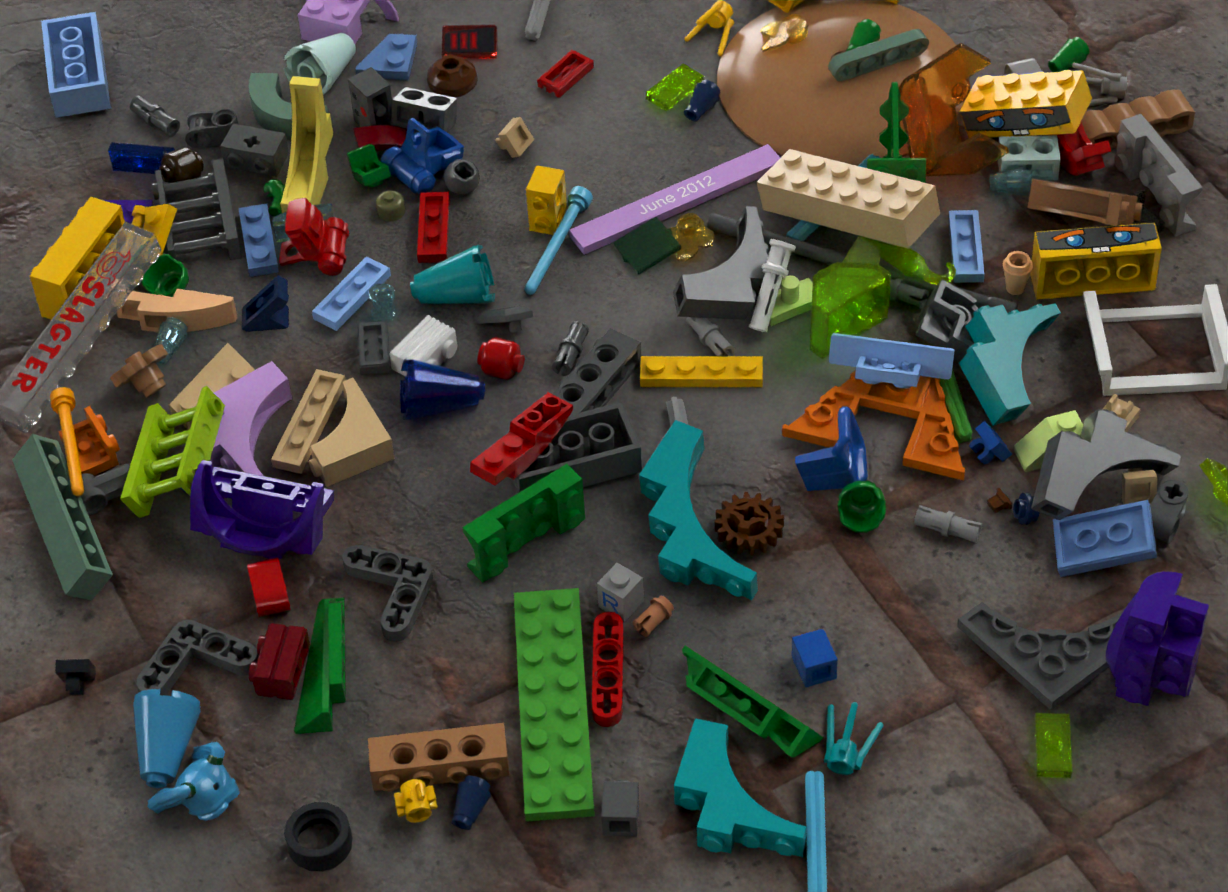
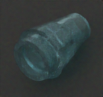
M1024 167L992 173L989 178L990 191L1024 196L1025 193H1030L1032 170H1025Z
M167 318L165 322L160 323L154 347L162 344L168 355L159 363L167 364L188 337L186 333L188 327L178 319Z

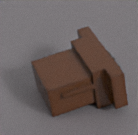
M1000 488L996 489L997 493L995 496L987 500V504L994 513L1002 509L1013 508L1012 502Z

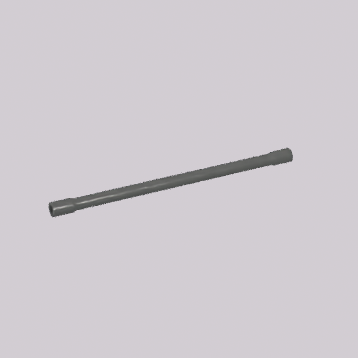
M711 213L707 222V229L727 236L737 237L736 223L738 221ZM764 229L762 232L764 243H767L769 247H771L769 244L770 239L787 242L796 246L795 251L791 252L793 254L866 276H870L874 272L893 280L899 278L905 280L908 285L928 290L929 295H931L939 283L932 279ZM959 288L977 300L975 305L978 309L986 305L990 307L1003 305L1007 313L1018 309L1017 303Z

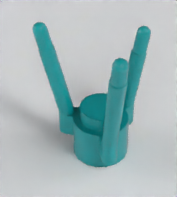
M856 702L851 704L843 738L837 740L835 744L834 705L829 704L827 707V745L824 762L827 763L831 771L841 775H850L854 769L861 770L863 759L884 726L882 722H879L858 752L856 749L857 745L850 740L858 708Z

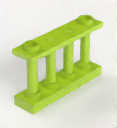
M207 386L202 387L197 406L170 415L158 403L148 406L120 500L138 518L150 514L154 497L182 487L190 496L193 478L202 460L210 461L225 405ZM192 421L190 429L173 435L176 426ZM185 444L182 453L166 458L169 449ZM179 467L176 476L159 481L162 472Z

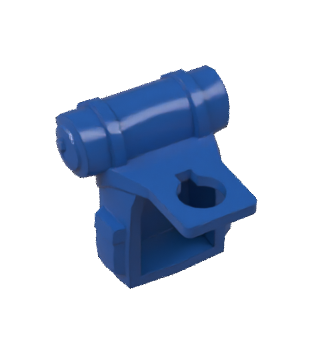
M411 118L408 120L406 139L401 148L394 146L386 150L382 155L381 162L389 167L391 176L397 177L413 193L420 195L422 192H430L436 182L433 175L436 172L445 170L454 160L463 158L464 146L440 127L427 129L416 119Z

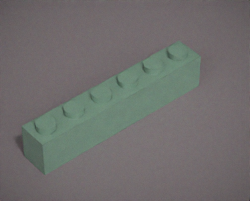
M32 434L12 461L65 595L92 601L113 575L81 496L77 497L72 494L67 462L59 442Z

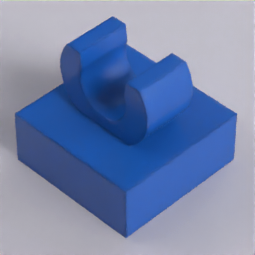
M985 421L975 428L981 438L974 439L969 447L975 453L985 448L984 452L977 457L983 464L989 463L993 459L994 454L1002 462L1012 455V452L998 433Z

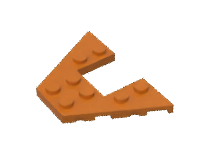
M855 370L850 374L849 380L840 387L834 386L820 397L818 403L805 408V413L790 425L784 424L782 427V436L830 448L835 446L839 438L838 411L843 406L849 407L854 416H856L859 406H864L917 419L903 456L902 466L963 481L965 478V468L962 466L958 451L959 446L954 437V428L950 413H948L945 404V395L940 385V378L920 376L917 387L898 388L892 383L867 384L862 379H855Z

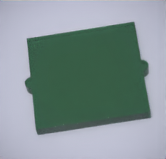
M657 217L613 242L614 246L622 254L623 261L625 263L628 262L638 275L682 249L679 242L673 237L671 229H667Z

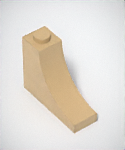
M354 378L342 382L347 407L341 422L327 437L310 446L312 459L309 460L311 471L315 477H321L326 487L395 459L391 437Z

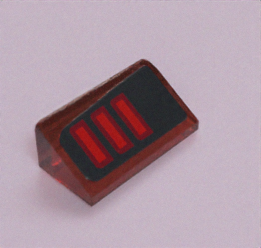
M496 25L443 26L442 57L452 54L464 59L497 58L498 32Z

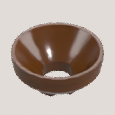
M450 54L443 56L430 66L427 73V83L433 93L460 97L474 89L477 84V73L470 61ZM458 65L457 68L451 70L444 68V66Z

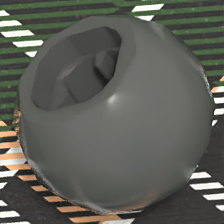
M457 159L446 167L444 181L446 187L452 193L468 195L478 186L480 175L478 168L471 161Z

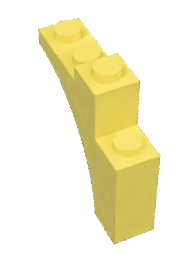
M292 76L289 83L292 104V138L287 179L280 202L284 224L286 222L288 203L292 200L306 197L312 205L318 208L328 181L325 157L333 137L330 113H326L320 78Z

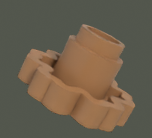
M162 344L156 345L143 354L138 351L125 360L126 365L114 373L110 380L116 388L122 387L131 381L137 391L143 393L148 398L167 385L163 380L165 376L157 366V363L164 359L168 353Z

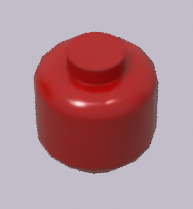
M493 337L488 342H483L477 357V363L481 366L484 374L503 380L511 379L516 372L520 373L525 361L524 355H521L519 344L498 337Z

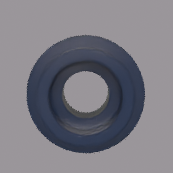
M1021 493L1019 498L1014 501L1013 513L1022 525L1036 522L1040 512L1031 509L1034 496H1031L1030 493Z

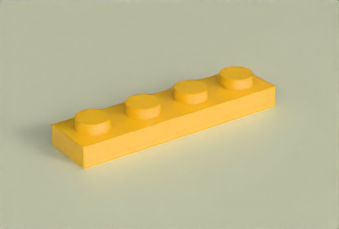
M641 356L640 387H763V356Z

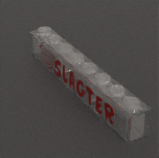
M125 221L1 386L0 422L27 434L33 424L39 421L42 412L50 403L51 392L56 388H60L67 378L73 375L78 363L85 354L90 352L93 343L101 332L107 329L110 320L118 309L124 306L127 297L135 286L141 283L149 267L158 260L162 250L154 233Z

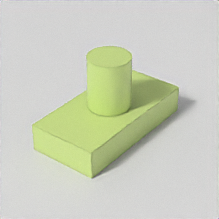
M786 276L781 281V289L778 291L769 324L773 326L823 305L824 296L809 277L799 281L795 276Z

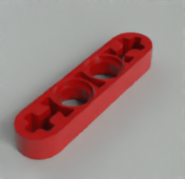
M609 611L599 614L593 624L592 715L594 721L603 727H611L618 724L623 715V620L619 614ZM607 625H612V639L605 637ZM605 650H613L617 653V656L612 660H604L599 655ZM605 677H612L617 683L607 688L601 686L599 681ZM604 699H610L611 701L610 713H604Z

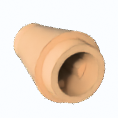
M1013 251L1003 261L1006 290L1012 295H1020L1024 292L1033 268V263L1025 252Z

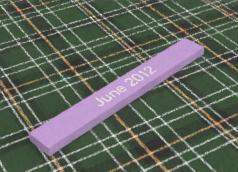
M767 144L569 230L570 238L585 255L761 178L780 157Z

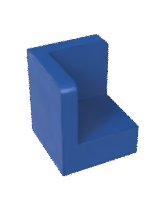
M823 629L792 637V659L805 688L837 679L838 659Z

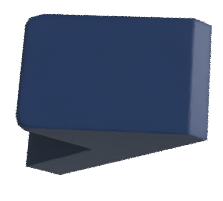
M277 275L242 307V330L246 332L285 329L289 326V308L286 305L289 299L288 280Z

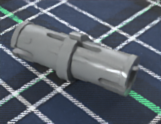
M691 317L686 318L687 324L699 335V341L703 345L709 346L716 356H729L725 352L726 350L731 355H734L735 348L724 338L722 330L718 325L712 324L708 318L695 317V321Z
M922 505L919 506L914 520V525L941 532L942 536L948 537L952 535L977 543L982 529V523L955 516V512L948 511L945 513Z

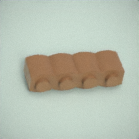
M1173 89L1163 91L1155 97L1145 96L1137 98L1128 104H1113L1102 111H1086L1081 121L1087 137L1093 144L1109 140L1112 150L1117 148V135L1119 134L1121 120L1142 114L1159 136L1163 137L1166 134H1179L1192 128L1195 111L1182 92Z

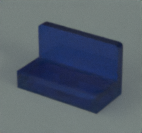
M111 142L108 153L113 171L155 174V171L159 170L162 157L175 149L172 147Z

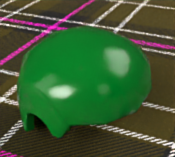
M169 254L154 257L145 264L141 272V283L150 294L173 297L176 289L185 290L189 282L187 268H185L181 261L174 259Z
M854 481L844 486L838 496L837 507L840 521L853 532L867 533L878 528L883 521L886 513V501L883 492L876 484L870 481Z

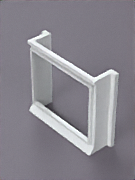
M1217 284L1205 285L1202 304L1099 310L1096 291H1083L1096 361L1102 380L1103 396L1227 389L1228 325ZM1202 317L1215 372L1111 378L1112 365L1102 322Z

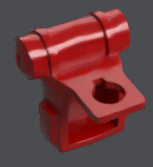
M306 197L290 201L285 222V232L290 240L281 244L280 265L284 266L301 261L318 262L319 270L323 274L328 276L340 274L346 262V241L350 234L348 223H344L342 219L337 217H329L324 221L321 211L312 205ZM296 247L298 253L293 256H287L288 251Z

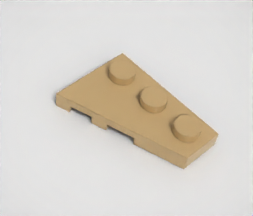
M227 343L169 404L171 413L175 414L197 406L202 387L207 386L214 393L253 372L255 369ZM192 421L184 423L183 426L187 430L190 429Z

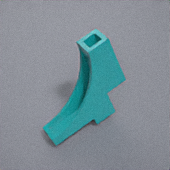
M1056 303L1045 306L1037 304L1025 311L1013 310L1007 313L1003 305L994 307L986 305L977 309L973 313L974 317L965 326L975 344L966 350L967 354L958 364L992 425L1017 419L1031 404L1022 378L1023 349L1030 336L1046 330L1061 314Z
M695 718L674 783V804L688 810H702L697 825V846L711 852L722 851L732 853L734 842H737L749 848L760 847L776 851L785 856L796 855L803 857L806 847V826L782 819L763 808L747 794L735 777L727 755L728 725Z

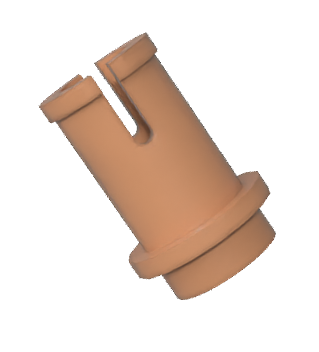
M664 596L651 599V605L632 622L638 632L642 628L644 629L641 635L648 637L664 619H669L672 616L674 607Z

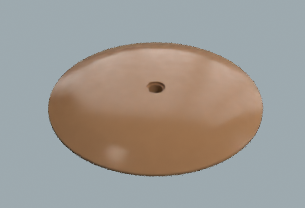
M804 0L789 13L784 12L778 7L773 8L750 21L731 39L723 52L717 70V86L721 92L719 98L726 114L734 125L760 146L769 144L780 156H783L791 149L858 166L871 154L880 158L887 154V149L879 142V134L888 126V122L880 115V106L888 99L892 82H898L900 99L909 107V114L900 122V127L908 134V142L899 149V154L902 157L927 146L949 128L964 104L968 86L964 59L956 44L947 33L925 16L907 7L885 0ZM863 19H870L879 25L881 29L879 40L913 29H920L929 40V46L926 51L917 57L845 81H837L828 69L832 58L846 52L855 25Z

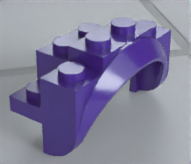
M202 460L195 472L191 486L190 530L213 536L220 542V547L232 549L235 552L248 555L263 556L268 559L276 557L282 559L289 550L297 554L312 555L323 539V516L334 501V490L325 489L324 484L313 482L310 486L213 467V462ZM223 498L232 499V508L225 502Z
M1158 572L1148 576L1118 619L1106 648V662L1116 680L1115 687L1117 689L1115 696L1131 703H1139L1146 706L1149 705L1155 688L1161 689L1168 694H1176L1183 697L1189 696L1193 685L1209 605L1176 595L1183 574L1177 572Z

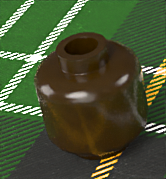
M182 147L166 153L162 157L159 170H161L164 182L173 183L200 178L204 164L201 156L196 151L188 147Z

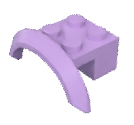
M307 0L298 13L301 38L307 41H314L337 33H345L356 44L362 35L360 15L370 0ZM374 0L384 12L386 19L399 21L397 11L389 0Z

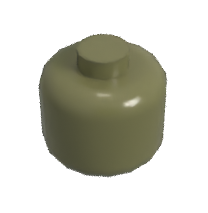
M390 190L382 192L377 197L376 209L379 218L384 221H396L404 216L405 202L402 194Z

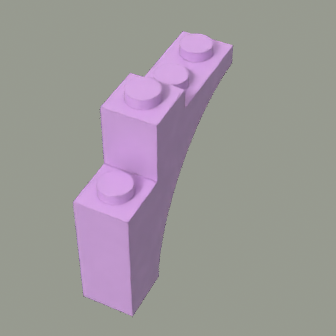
M272 361L214 392L221 399L225 408L210 461L213 462V467L223 466L225 469L263 476L254 462V450L259 433L268 419L282 405L292 399L288 378Z

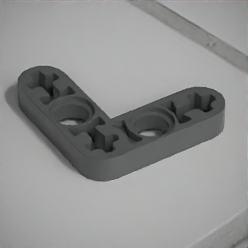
M363 545L350 546L344 551L342 556L345 572L349 576L395 586L380 622L383 636L386 639L396 642L404 640L411 633L431 587L433 574L430 563L422 558ZM392 563L396 566L393 571L388 573L379 570L383 564ZM418 572H423V574H419L417 577H413L416 576ZM404 595H412L416 598L411 604H401L398 601ZM398 614H400L401 624H397L395 628H391V626H394L397 623Z
M183 620L173 627L138 675L136 680L138 691L161 689L160 695H167L194 657L237 675H249L251 663L257 662L259 657L257 649L249 642L199 622ZM213 643L224 644V648L219 652L212 653L207 650ZM168 656H177L179 658L178 662L174 665L166 666L162 664L163 659Z

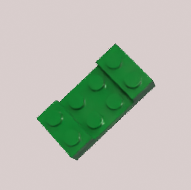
M565 464L463 526V532L475 552V559L468 562L467 567L483 583L491 577L500 575L508 567V554L518 551L532 539L544 535L550 528L553 527L561 535L570 528L577 527L585 520L583 479L568 464Z

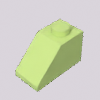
M1076 410L1046 417L1014 445V451L1025 472L1041 469L1048 440L1059 432L1070 431L1081 437L1083 423Z

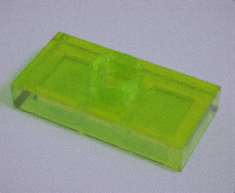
M683 63L646 91V100L667 112L693 92L695 85L704 80V75Z
M1207 458L1199 466L1214 486L1212 489L1214 495L1228 506V468L1224 464Z
M1035 713L1037 777H1072L1070 714Z

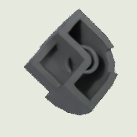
M941 279L919 316L918 320L920 323L915 335L937 347L954 349L953 361H961L967 354L966 350L975 344L965 326L974 317L973 313L978 309L975 305L977 300L963 290Z

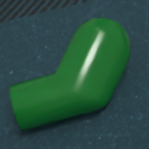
M271 179L265 183L263 190L264 193L269 191L267 196L274 199L269 207V213L274 217H281L280 202L285 186L277 179Z

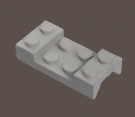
M1142 114L1121 120L1119 134L1117 135V152L1114 157L1117 169L1122 171L1129 181L1140 177L1142 184L1151 190L1157 202L1162 205L1159 213L1160 220L1175 237L1195 230L1196 224L1185 212L1186 205L1202 192L1203 187Z

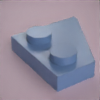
M389 34L356 66V74L372 67L384 79L409 80L417 47L416 35Z

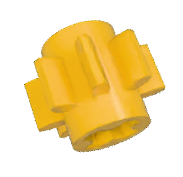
M408 780L400 786V792L394 793L398 817L405 815L409 822H423L431 816V809L438 808L434 786L426 787L425 782L422 780Z

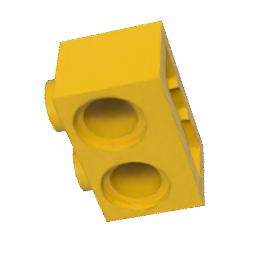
M536 165L526 188L529 231L554 235L567 211L564 170Z

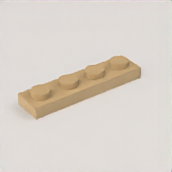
M316 369L271 458L273 468L302 474L312 454L310 446L317 443L343 391L342 382L346 380L345 375Z

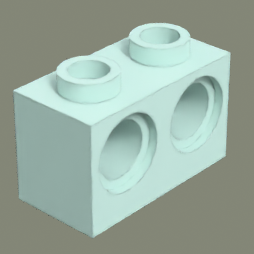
M1057 135L999 137L997 159L1000 182L1032 181V179L1058 180L1060 153Z

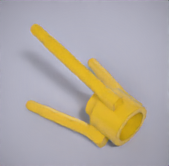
M722 0L716 1L696 21L697 26L685 37V41H690L706 24L716 29L724 27L718 50V56H722L730 28L734 24V21L731 19L733 15L731 5Z

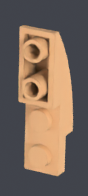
M116 289L113 295L118 318L140 321L143 331L191 332L220 327L237 320L234 298L230 296L176 289L173 297Z

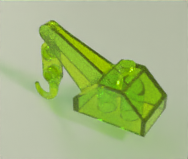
M858 235L843 262H835L813 275L810 350L823 359L829 355L830 341L833 333L860 336L888 318L891 273L880 266V257L904 275L910 277L917 276L934 285H938L941 279L948 283L951 282L956 276L955 266L951 262H947L946 267L949 269V272L939 275L932 272L927 266L925 259L911 248L908 249Z

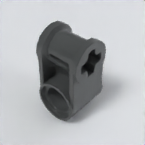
M231 109L195 111L190 113L187 117L189 130L185 134L186 143L190 147L198 149L221 146L232 124H238L236 113Z
M1168 480L1164 482L1150 504L1154 536L1156 539L1168 544L1173 540L1186 512L1185 503L1189 492L1187 486L1181 481Z

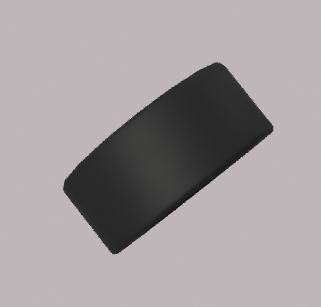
M313 802L301 806L291 814L285 825L284 836L290 858L299 867L308 871H325L335 868L346 859L351 851L353 837L347 815L338 806L328 802ZM315 824H330L339 831V836L334 843L319 850H310L300 846L298 837L302 831Z

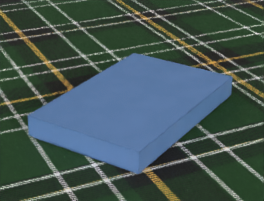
M1148 500L1067 516L1061 520L1053 519L1057 569L1060 577L1157 558L1151 506Z

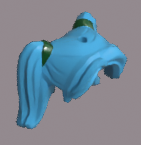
M218 742L193 747L191 758L194 762L180 774L175 787L159 790L148 800L147 807L159 814L165 809L182 804L189 809V814L205 821L213 820L227 809L228 803L235 799L240 792L235 779L230 777L222 764L225 751ZM214 784L217 785V790L213 788Z

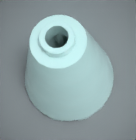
M337 33L291 48L284 60L287 59V67L284 68L289 83L292 76L320 78L324 95L329 91L355 55V44L347 34Z

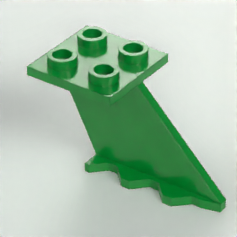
M892 82L888 99L880 106V115L888 122V126L879 134V142L887 149V154L883 158H867V168L926 183V158H903L899 154V149L908 142V134L900 127V122L909 114V107L900 99L898 82Z

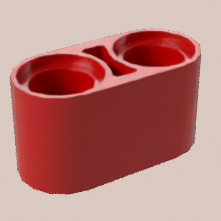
M276 557L247 564L258 616L263 617L291 610L279 558Z

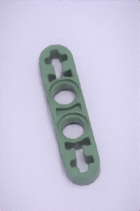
M913 29L840 53L832 58L828 69L837 81H845L917 57L926 51L929 46V40L920 29Z

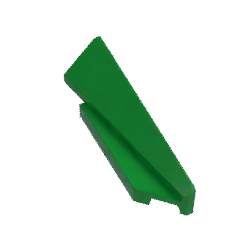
M344 597L322 599L318 603L294 732L296 734L333 731V703H346Z
M686 645L683 647L682 652L687 658L689 675L685 676L687 687L765 740L769 736L792 758L803 753L824 738Z

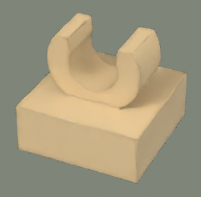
M516 117L511 119L498 134L499 138L495 140L500 149H507L513 158L520 157L534 141V138L522 118Z
M1114 394L1103 408L1111 410L1118 417L1127 420L1125 432L1129 431L1140 414V408L1134 406L1131 401L1127 403L1119 399L1117 394Z
M1142 468L1128 469L1127 473H1122L1123 504L1148 500L1151 504L1157 494V475L1155 471H1143Z

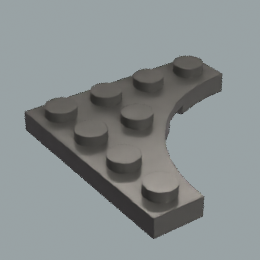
M981 602L958 619L957 627L1045 706L1052 710L1109 668L1106 662V648L1111 633L1123 612L1105 622L1089 626L1088 631L1066 634V630L1040 628L1039 632L1018 627L1017 622L1002 616Z

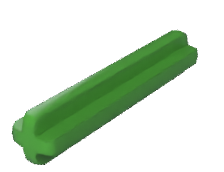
M952 369L951 378H940V385L944 391L945 404L948 413H950L955 439L958 443L969 442L972 440L971 435L973 432Z

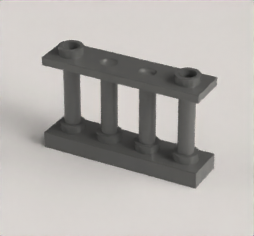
M223 159L212 160L214 172L208 173L209 176L164 184L161 170L155 171L157 182L151 184L154 199L160 200V205L167 204L166 195L211 187V190L217 189V192H213L212 196L168 204L177 208L176 214L215 207V210L221 209V212H215V216L173 223L163 254H169L176 259V255L222 247V250L228 249L230 260L242 258ZM214 227L224 229L225 231L219 232V236L175 244L173 241V235Z

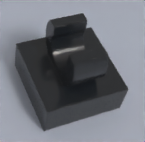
M89 659L56 660L55 673L62 681H66V691H70V696L84 695V681L95 680L96 667Z

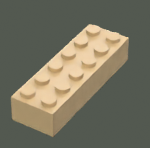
M791 149L757 181L762 207L765 211L908 249L940 215L935 185Z

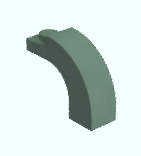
M251 73L249 94L256 121L263 129L286 133V139L291 140L292 104L281 99L282 91L279 74ZM325 105L326 113H328L327 105Z

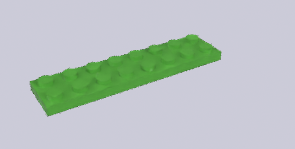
M579 588L514 593L526 821L595 816Z

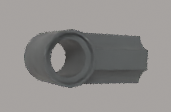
M128 464L121 465L98 476L90 473L82 474L84 493L81 498L88 515L99 513L106 507L109 500L122 494L130 468Z

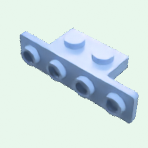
M833 333L831 336L829 363L856 367L855 379H862L867 384L885 382L892 383L898 388H910L911 386L917 387L920 376L950 379L952 376L954 349L838 333Z

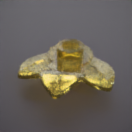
M790 14L785 16L782 21L768 23L760 31L762 36L768 38L761 50L769 51L780 48L787 42L796 44L803 41L809 34L807 22L798 14Z
M687 213L678 219L676 227L669 228L660 235L656 246L657 249H673L676 259L685 262L694 258L700 247H712L715 236L711 229L705 227L704 221L697 214Z

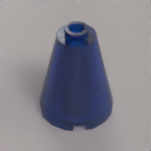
M405 358L403 360L401 371H407L406 377L400 380L401 413H405L403 420H414L478 406L479 400H484L485 383L479 380L478 375L415 359Z

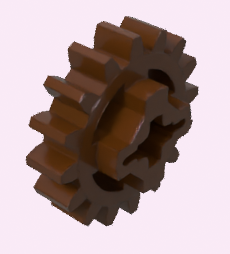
M744 492V498L741 499L734 494L732 495V503L722 501V509H716L714 530L717 532L718 541H725V548L727 550L737 547V554L739 555L744 550H748L750 556H754L755 549H760V551L766 553L767 544L775 547L777 545V538H782L784 515H781V507L779 505L773 506V499L771 497L763 501L761 500V493H757L755 498H750L749 493Z

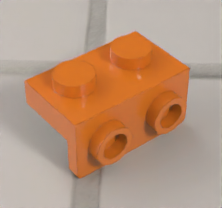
M88 406L84 408L87 419L73 426L81 473H90L95 476L119 465L116 452L120 451L115 436L113 434L107 435L106 431L108 429L102 415H95L92 408ZM60 430L58 432L63 443L62 431Z

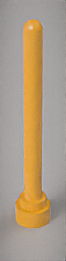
M60 387L51 392L50 403L52 410L59 414L71 491L74 496L79 497L84 493V485L71 415L76 406L74 392L71 389Z

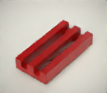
M571 50L537 79L538 87L541 89L546 87L547 92L551 94L554 91L555 96L560 98L594 68V61Z

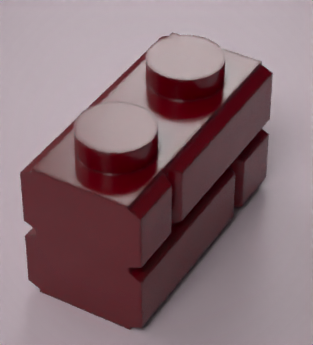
M270 623L266 635H260L257 644L259 657L257 662H252L249 668V681L253 682L255 693L258 696L271 698L276 696L279 699L293 700L310 647L308 632L305 627L291 625L286 627L283 624Z

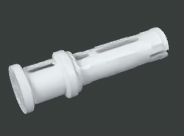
M770 239L769 241L771 248L768 259L762 265V272L765 274L752 319L748 326L761 332L768 331V325L782 278L788 276L787 266L790 255L796 249V246L790 243Z

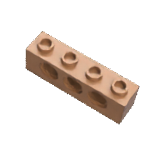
M504 723L368 738L370 775L374 791H394L400 788L404 782L412 779L424 781L427 787L432 784L460 783L469 775L489 780L510 776Z

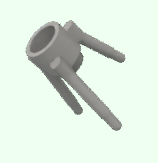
M1079 63L1072 64L1073 68L1103 77V79L1086 77L1087 83L1102 85L1101 94L1106 95L1105 98L1091 100L1089 106L1117 104V99L1125 98L1127 77H1123L1119 73H1110Z

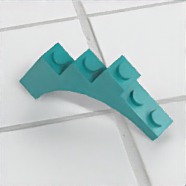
M675 420L639 474L641 493L648 499L657 501L648 515L650 533L662 541H667L658 555L660 574L669 581L681 582L688 586L694 576H696L706 584H715L726 589L734 596H743L752 600L758 591L757 572L734 561L719 549L702 529L693 511L690 487L695 467L705 450L703 430Z

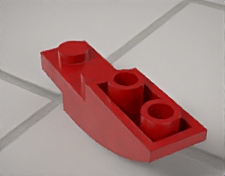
M549 392L510 421V431L470 462V472L494 486L506 477L513 480L516 479L555 438L572 413L574 405Z

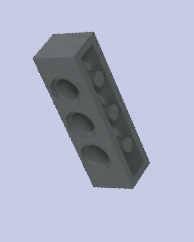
M610 328L603 337H599L596 340L592 350L585 357L580 358L571 374L561 380L559 387L553 395L574 405L570 415L604 407L641 364V342Z

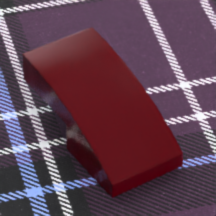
M372 125L353 128L357 148L372 144L377 152L388 150L394 146L401 148L406 139L407 129L399 126Z

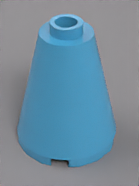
M161 689L143 690L135 695L133 710L139 771L141 779L146 781V784L150 787L164 788L168 783H172L175 780L201 713L200 701L190 694L172 690L171 696L160 695Z

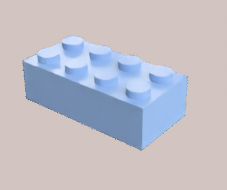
M96 12L41 21L49 95L55 117L111 109L102 37Z

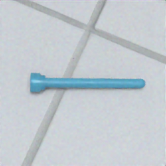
M582 186L572 188L567 197L568 209L525 285L524 290L526 294L533 295L536 292L578 213L588 209L593 200V195L588 189Z

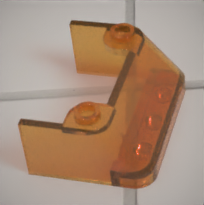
M959 43L906 77L899 86L900 99L909 107V114L903 119L904 131L908 134L907 147L909 158H926V177L973 175L1009 153V149L1006 146L980 132L962 142L955 107L965 101L970 93L969 77L991 64L989 58L963 43Z

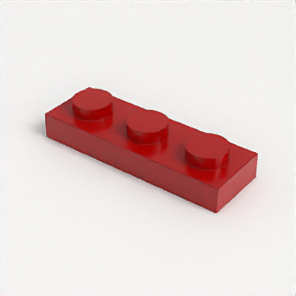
M449 192L420 193L417 245L418 263L442 262L448 259Z

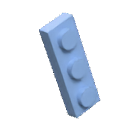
M978 210L949 211L948 223L954 283L984 282Z
M366 256L312 310L313 319L337 331L391 276L390 268Z

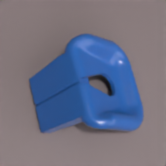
M847 406L841 407L838 411L839 438L834 447L795 457V464L807 491L842 489L854 481H866L868 478L864 439L852 410Z

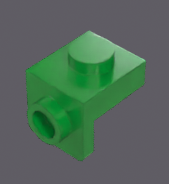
M368 144L347 153L354 179L365 187L378 186L383 183L384 179L391 177L389 167L378 160L374 145Z

